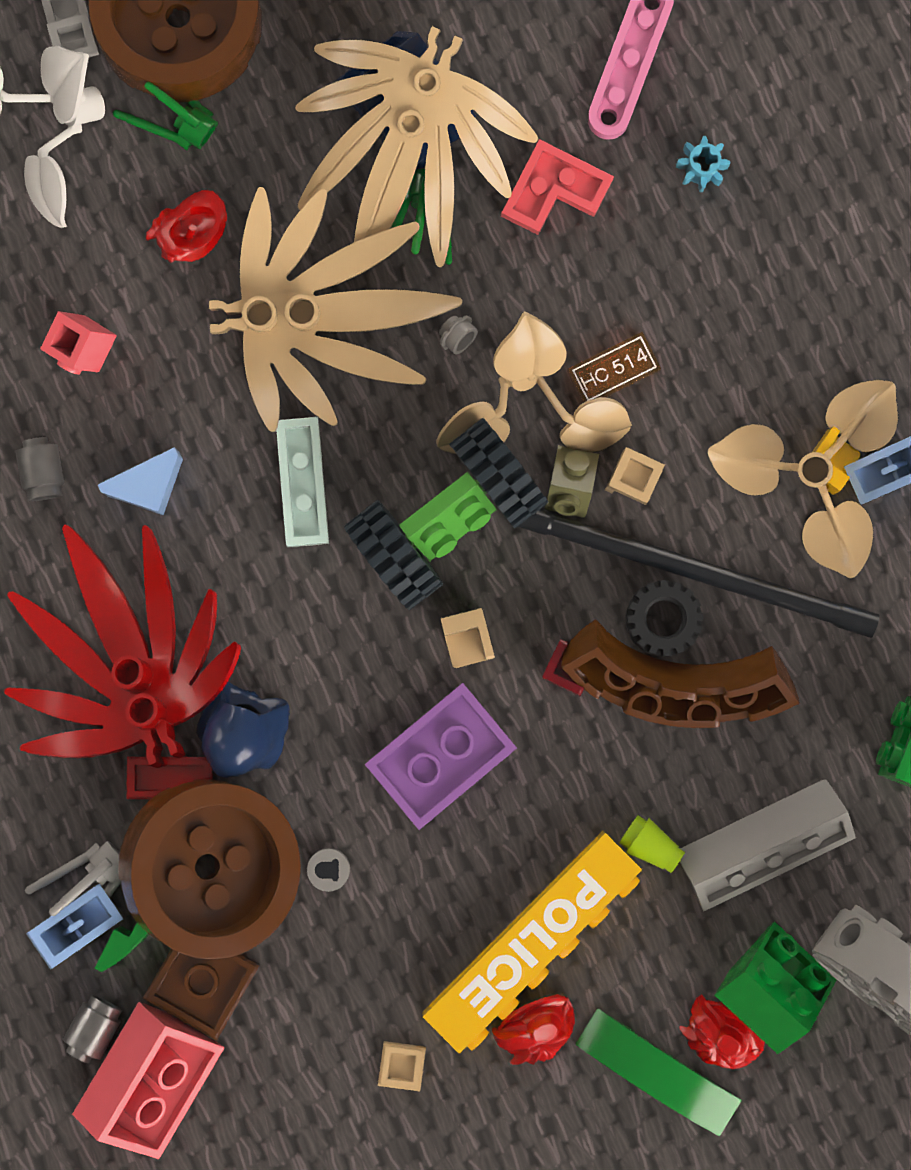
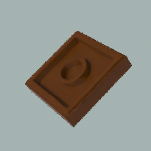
M171 949L143 999L217 1041L260 964L243 954L222 959H201L187 956Z

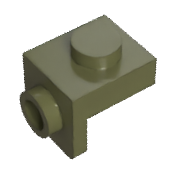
M558 445L547 495L549 503L545 505V509L565 516H586L593 492L599 454Z

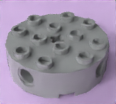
M855 905L852 910L846 908L840 910L812 950L814 953L813 957L842 985L870 1007L874 1008L875 1006L894 1020V1024L911 1036V943H905L900 939L903 933L884 918H880L877 922L869 912L858 905Z

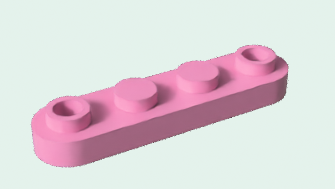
M630 0L588 113L589 128L599 138L615 139L626 131L671 13L674 0H657L659 7L655 10L647 9L644 5L645 0ZM610 112L616 117V122L612 125H606L602 122L601 115Z

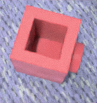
M58 311L40 349L57 359V365L71 373L80 375L81 371L99 372L117 335L85 315Z

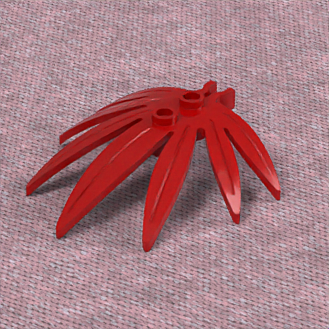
M64 525L62 530L74 572L93 624L113 663L112 670L78 634L57 617L16 592H8L7 596L45 645L82 680L109 698L111 704L104 706L79 696L55 691L6 688L4 693L7 696L47 715L84 725L103 726L102 729L77 730L43 737L24 743L19 748L23 752L40 756L87 758L116 753L144 742L147 745L146 757L149 765L158 769L164 766L161 758V751L163 750L161 743L168 746L171 756L178 759L185 756L182 745L175 740L174 726L200 713L220 694L236 667L241 652V645L235 641L231 643L198 676L208 655L216 624L217 594L212 589H208L185 643L177 670L173 674L176 644L174 602L165 562L152 529L146 525L142 527L146 611L153 657L150 658L140 625L120 586L86 541L72 527Z

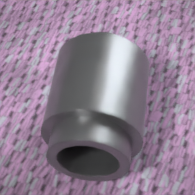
M47 437L22 441L23 448L16 450L15 453L22 491L27 492L28 501L47 500L62 496L61 486L64 485L58 445L49 444Z
M91 995L88 1003H82L63 1038V1041L69 1045L66 1052L85 1063H89L91 1058L100 1060L121 1023L118 1017L122 1010L96 995Z

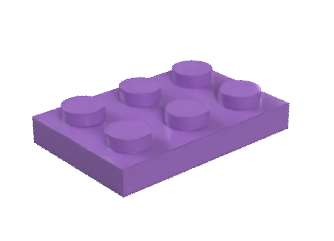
M462 683L370 759L365 766L417 829L420 830L515 751L517 747L464 683Z

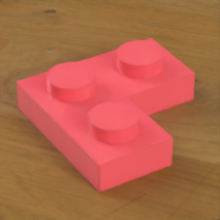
M539 139L512 191L511 197L501 213V217L539 235L556 199L594 217L614 176Z

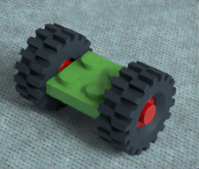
M481 418L449 443L476 480L466 472L400 525L379 500H376L344 525V529L349 534V537L367 559L370 566L408 610L414 608L443 585L440 577L425 559L424 555L429 561L435 557L440 558L447 555L455 548L458 539L469 531H476L482 528L490 520L491 514L497 510L485 494L489 495L514 529L549 503L520 462L484 418Z

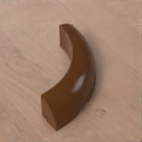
M595 619L582 628L570 641L563 653L561 662L562 669L593 697L599 699L601 696L607 701L622 707L623 712L627 715L667 726L720 727V722L748 718L750 722L781 713L800 704L790 674L773 646L750 656L728 662L714 664L674 663L645 655L617 640Z

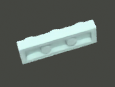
M318 417L279 420L276 431L286 547L329 544Z

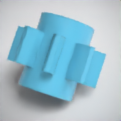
M706 136L702 137L700 144L696 147L689 142L685 143L683 151L689 158L678 159L676 163V168L685 169L686 171L682 184L686 185L693 181L698 184L699 192L704 191L709 181L719 186L723 181V177L717 170H726L730 165L729 160L721 159L720 152L724 144L720 143L715 147L708 143ZM698 157H705L706 164L710 165L708 171L701 170L700 163H696Z

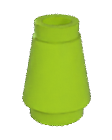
M639 815L636 816L619 842L627 848L625 853L665 869L670 873L674 871L685 854L650 818L645 820Z

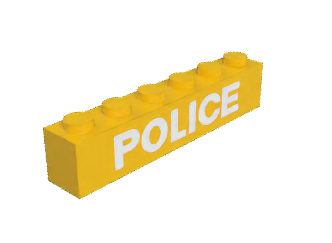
M602 831L423 1011V1018L459 1054L466 1047L471 1051L474 1050L488 1036L489 1031L486 1027L497 1016L501 1020L505 1019L517 1007L519 1001L515 997L527 985L532 990L537 987L550 972L546 966L557 955L561 959L568 956L580 942L576 936L587 925L592 929L595 928L609 914L610 910L606 906L617 895L621 898L626 897L639 884L640 879L637 875L642 869Z

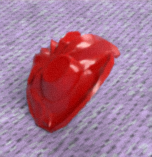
M201 190L193 193L174 209L165 208L162 210L159 216L153 219L152 227L146 233V240L156 238L157 246L161 248V257L170 263L175 260L193 262L201 259L216 246L223 235L227 222L225 203L214 191Z
M558 994L544 997L511 1012L499 1027L492 1028V1033L500 1048L514 1054L510 1064L520 1065L528 1062L534 1065L538 1060L544 1062L552 1059L568 1041L575 1025L574 1009L568 997Z
M702 994L696 998L692 1005V1016L689 1019V1026L679 1027L681 1033L687 1038L690 1049L696 1051L698 1057L707 1064H714L726 1069H738L752 1063L764 1051L765 1042L722 1002L706 1000Z

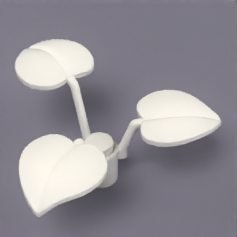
M51 46L43 51L41 57V78L48 94H8L2 90L4 78L0 68V114L2 111L1 101L53 103L54 115L58 122L68 125L66 130L38 149V157L35 155L28 156L24 167L26 189L34 206L49 222L63 228L67 227L64 220L66 209L65 179L59 165L52 157L48 156V153L73 134L81 133V124L101 120L105 114V104L100 91L96 87L83 88L89 55L70 51L60 46Z

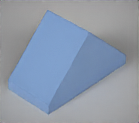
M911 436L844 466L861 505L911 484Z
M174 447L98 484L101 493L108 497L164 515L183 459L180 452Z
M98 884L71 902L56 916L49 917L26 934L51 970L123 920V917L101 885Z

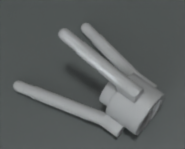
M109 841L101 847L95 843L82 855L27 886L25 892L26 894H32L90 861L85 866L88 874L49 910V914L56 916L94 881H97L101 886L109 881L104 891L110 898L121 884L118 875L120 852Z

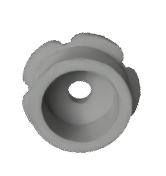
M466 315L463 318L452 316L442 325L439 334L442 336L440 345L443 349L447 350L449 348L454 354H460L475 340L478 330L471 324L472 318Z

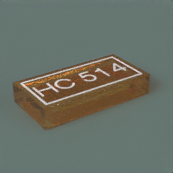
M643 332L568 368L567 372L584 403L598 397H608L659 372L661 367Z

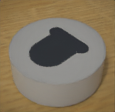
M321 849L308 862V878L313 886L319 890L335 891L341 888L349 877V861L337 849Z

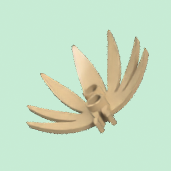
M431 27L428 35L429 47L420 58L390 45L365 40H338L317 44L314 47V51L334 63L356 69L378 70V73L355 76L327 85L300 101L295 107L296 111L324 112L337 110L364 102L380 94L384 96V100L357 121L328 152L307 184L298 203L299 210L319 189L324 188L328 193L360 162L385 127L388 126L390 130L379 150L364 190L354 242L391 228L405 200L419 161L423 143L426 142L428 143L425 166L427 228L435 263L438 267L444 266L450 243L454 212V170L447 129L448 125H455L458 135L473 163L487 181L505 198H510L512 195L506 170L493 142L481 124L471 114V110H474L493 127L517 139L536 143L538 140L536 133L520 113L497 93L469 77L450 71L451 57L460 49L463 41L462 38L454 36L452 45L443 51L437 65L433 64L439 49L436 45V40L440 33L438 28Z
M263 187L257 189L248 214L241 247L240 286L242 300L231 304H226L219 300L209 301V309L211 311L223 310L227 315L242 314V317L239 319H226L225 322L219 325L210 324V333L223 334L227 333L230 329L244 332L243 353L249 389L255 406L270 432L277 430L280 416L279 391L271 364H274L279 375L292 393L312 413L331 426H335L338 423L326 394L311 373L290 354L292 348H296L326 365L360 377L398 384H425L426 378L423 375L387 356L351 343L316 336L318 331L363 332L399 327L441 315L462 305V299L459 297L409 290H358L319 296L314 295L315 291L349 280L389 257L419 231V224L417 222L390 228L354 242L322 259L294 280L289 281L287 280L288 274L304 256L318 230L326 205L327 192L324 188L319 189L302 207L283 234L269 266H266L272 237L271 212L265 189Z

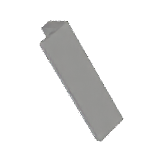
M821 780L680 848L685 852L680 860V864L690 880L703 911H706L855 839L856 836L847 809L829 782Z

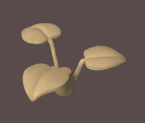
M523 312L514 329L500 343L494 354V368L501 376L498 379L501 387L498 407L494 410L492 405L487 402H477L462 408L442 428L437 437L436 444L443 451L455 453L449 443L481 418H484L501 440L505 442L510 433L508 421L502 418L507 408L508 388L511 386L517 391H526L531 389L536 383L563 421L568 423L560 432V439L568 448L587 452L603 450L619 441L630 430L632 424L626 408L611 398L598 397L588 400L575 410L574 416L565 410L543 378V376L556 373L562 367L567 354L565 345L559 335L549 325L537 317Z
M866 381L848 387L836 395L827 409L826 424L829 428L834 426L839 429L841 436L824 454L819 452L809 453L801 459L799 464L780 462L784 454V445L781 438L769 427L755 424L738 428L718 443L712 445L708 449V456L713 467L724 481L734 489L748 495H764L772 492L779 482L778 470L798 472L804 484L809 487L818 488L827 511L815 512L807 519L802 532L804 547L811 558L820 565L839 572L848 578H854L865 565L871 551L873 540L872 522L869 514L857 502L846 501L834 508L826 484L833 475V465L830 459L847 440L854 449L861 452H871L886 446L894 436L897 428L896 386L890 381Z

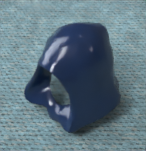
M227 682L220 694L203 710L197 724L196 733L202 741V751L213 771L220 777L228 778L243 775L253 769H270L277 762L283 750L284 737L289 725L290 708L288 702L280 698L261 699L254 691L243 690ZM235 705H251L252 707L257 709L261 715H258L246 708H242Z

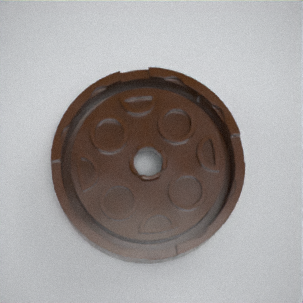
M89 0V15L94 34L106 61L116 75L131 88H136L144 93L153 95L144 86L145 82H151L176 102L200 100L227 88L247 69L248 62L261 39L262 10L260 0ZM177 8L178 11H185L190 15V19L185 26L176 28L167 23L168 17L173 13V9Z
M198 779L173 788H167L145 804L129 825L124 836L118 864V875L127 903L126 906L141 928L171 949L184 955L201 959H222L236 956L251 950L266 940L280 926L289 913L297 894L301 870L298 843L289 822L282 812L267 798L251 789L215 779ZM205 854H211L215 860L214 869L216 871L207 877L200 878L195 871L196 861Z

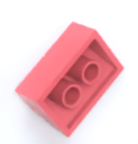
M138 1002L72 1115L97 1141L159 1159L225 1047L169 1013Z

